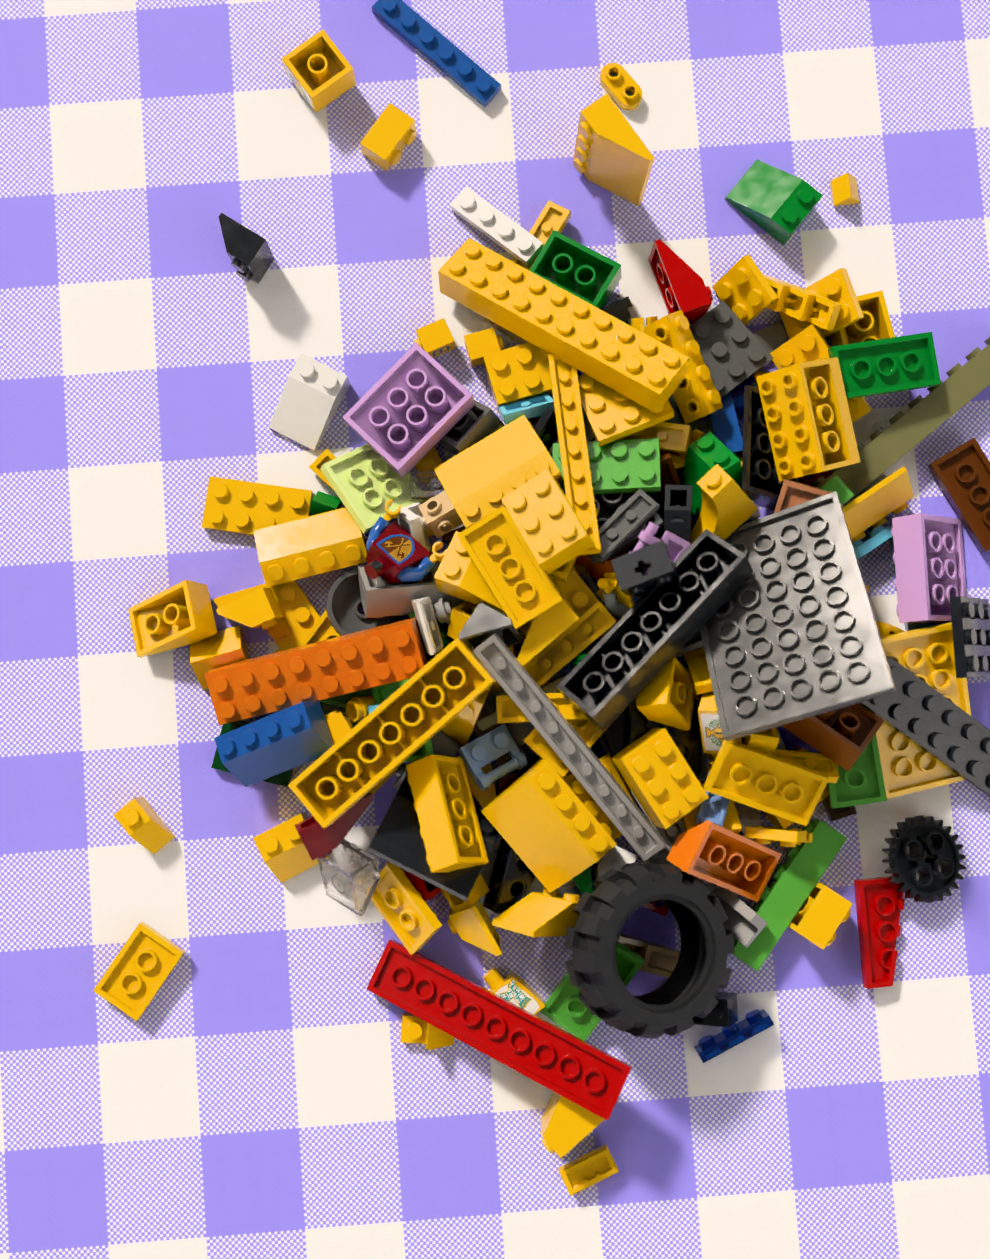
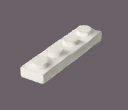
M467 186L450 204L453 212L526 266L534 260L543 248V242Z

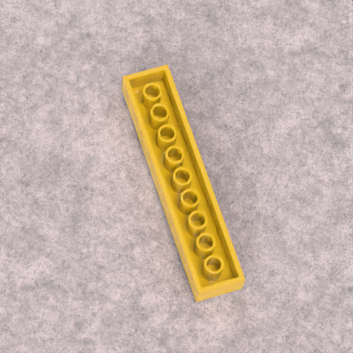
M470 238L438 271L439 287L442 294L545 352L555 354L560 357L561 361L574 366L577 370L656 414L686 377L689 357Z

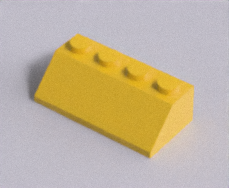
M904 466L842 507L853 543L865 537L864 531L870 526L875 529L888 521L885 516L892 511L896 515L908 507L906 502L914 496L908 472Z
M346 507L254 530L259 564L266 587L365 563L368 554L364 534Z
M432 754L406 765L407 779L411 786L414 809L418 815L421 827L420 834L424 840L427 853L426 859L431 873L451 872L489 863L463 759Z

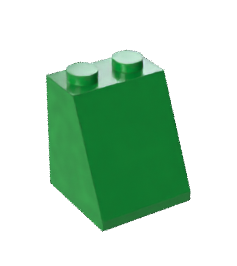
M711 432L688 445L681 485H693L692 514L697 519L702 508V493L697 482L716 464L742 489L741 460Z

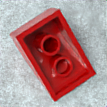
M660 239L655 240L648 261L668 314L682 310L684 316L689 321V325L693 324L707 313L712 304L713 295L709 286H705L703 279Z

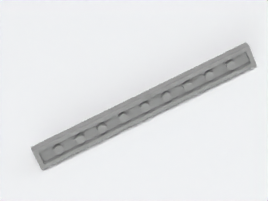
M494 633L473 650L475 655L640 857L646 861L666 847V841L500 637Z

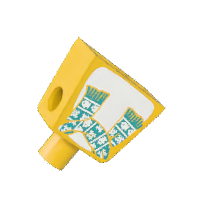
M493 967L482 977L491 988L489 991L534 1015L545 1007L544 999L515 972H511L503 978L497 969Z

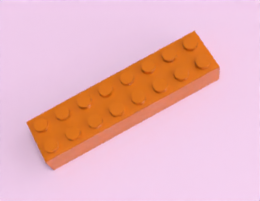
M414 617L216 667L204 675L218 723L222 725L283 710L303 701H320L409 679L421 670L428 661L417 620Z

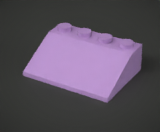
M415 343L342 418L403 478L475 405L473 395L423 348Z
M922 513L892 518L893 562L896 570L894 585L897 591L898 604L896 612L899 617V623L952 622L950 597H967L961 519Z

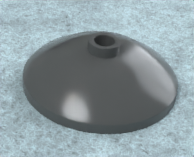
M357 568L342 574L329 590L326 600L327 616L332 627L340 636L403 621L404 616L399 615L384 616L379 619L366 618L365 615L360 613L359 609L363 606Z

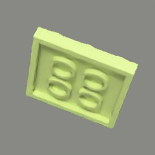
M368 444L326 462L320 468L363 534L372 529L380 516L383 517L385 515V503L388 500H393L388 510L394 512L398 509L399 505H401L402 509L417 502L423 504L428 499L410 471L401 478Z

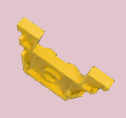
M296 580L266 587L265 583L220 596L213 600L217 607L220 608L258 589L271 588L283 614L282 618L276 620L277 625L267 629L279 647L275 652L298 647L321 617Z

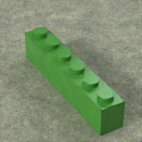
M814 818L812 821L809 820L807 826H803L802 830L812 833V843H802L797 845V847L788 848L786 852L788 857L783 864L776 866L771 875L773 877L772 881L765 887L759 901L752 910L767 922L766 926L748 948L733 937V955L756 971L764 963L847 840L845 836L820 819Z

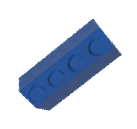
M319 700L300 702L214 738L222 764L245 787L314 761L334 745Z

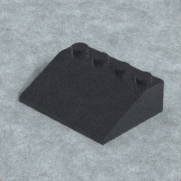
M747 385L744 389L742 490L757 506L775 510L783 481L779 482L759 389ZM798 477V478L789 479V480H791V481H795V482H798V483H799V477Z
M405 777L367 851L466 901L483 865L451 872L431 873L426 859L427 853L424 840L420 834L421 827L418 815L414 809L411 786ZM477 814L488 856L498 831L488 819Z

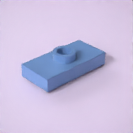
M705 791L709 798L699 805L694 823L702 824L706 821H711L723 827L730 799Z

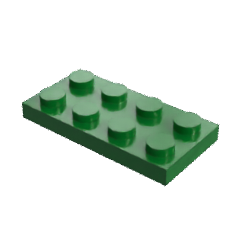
M932 332L838 345L828 349L829 358L838 357L847 400L934 387L941 384Z

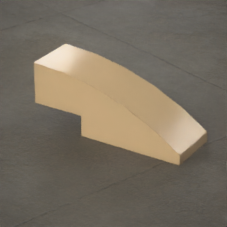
M619 934L617 941L644 959L639 969L640 971L668 978L671 976L679 959V950L630 935Z

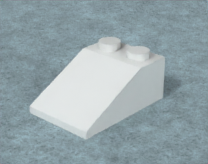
M301 353L288 376L269 428L315 451L351 385L348 377Z

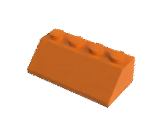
M706 821L679 834L666 860L686 873L758 902L782 854L711 821Z

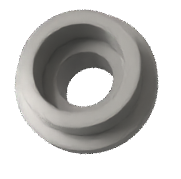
M444 597L434 604V611L440 623L447 622L449 624L451 622L452 609L455 606L452 601H447Z

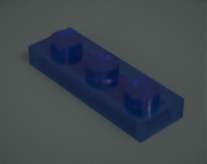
M759 1009L753 1010L745 1015L746 1019L737 1024L735 1022L729 1028L723 1027L721 1029L722 1032L715 1036L707 1035L698 1041V1045L694 1046L701 1061L705 1063L773 1026L774 1023L769 1014L764 1009L761 1011Z

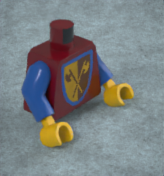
M390 499L385 503V515L379 517L369 532L366 544L368 554L365 559L368 564L365 566V573L371 579H376L381 575L390 584L400 581H419L436 566L435 563L437 561L442 562L447 549L442 554H438L437 552L443 547V543L441 541L436 542L432 547L433 554L431 555L424 546L396 521L390 523L392 518L395 519L401 514V505L394 512L388 510L393 503V500Z

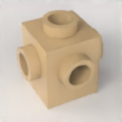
M446 491L418 506L423 515L421 518L424 522L425 530L427 532L432 530L437 538L449 533L452 529L463 523Z

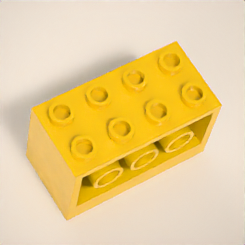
M838 357L798 363L756 377L779 482L784 481V479L789 480L861 462Z

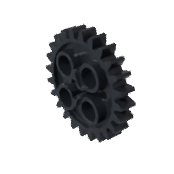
M933 816L907 817L904 822H897L898 829L889 830L893 838H885L886 843L890 845L889 848L882 849L884 853L888 854V858L883 859L882 862L889 864V868L884 873L893 875L889 883L898 884L896 891L905 892V898H914V902L933 903L934 901H943V896H951L950 889L959 888L955 880H963V876L958 873L959 870L966 869L964 865L960 864V860L966 858V855L959 854L958 852L963 847V844L955 843L958 834L950 835L952 827L943 826V820H934ZM929 838H931L932 840L931 846L929 844ZM907 846H909V848H910V854H909V855H908V853H907ZM916 872L919 874L918 880L916 879Z

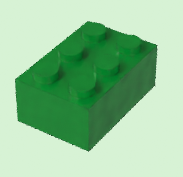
M555 230L552 231L529 271L601 310L622 278L621 264Z

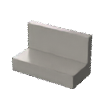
M717 886L713 892L722 899L720 903L728 917V920L723 922L724 929L731 930L733 937L748 948L766 926L767 922L729 890Z

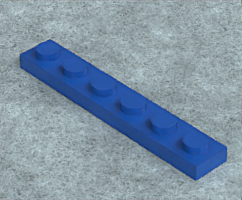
M377 0L372 6V12L484 108L501 91V84L402 0Z

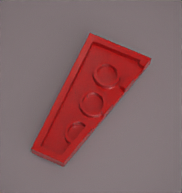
M893 876L854 879L863 987L867 989L893 986L898 952L895 950L897 936L900 937L901 930L899 918L905 901L902 898L903 892L896 891L898 884L889 883Z

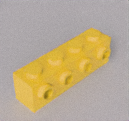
M682 310L668 314L645 326L644 329L647 335L689 357L686 377L673 393L685 424L723 408L721 396L713 384L710 370L704 363L700 347L691 333L689 321L684 316Z

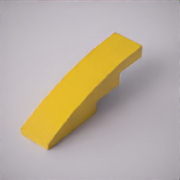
M763 274L778 296L767 308L783 312L800 321H808L825 330L834 329L842 304Z

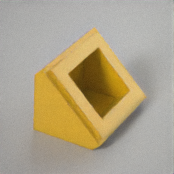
M846 173L830 181L833 206L859 203L856 177Z

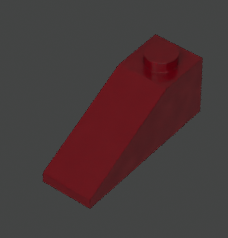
M371 792L367 793L332 825L323 828L314 816L295 825L312 861L316 858L323 859L329 856L332 850L338 847L373 801L374 797Z

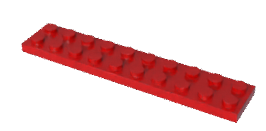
M393 939L388 941L366 988L607 1121L613 1112L632 1069V1066L429 958L417 952L410 955L404 945Z

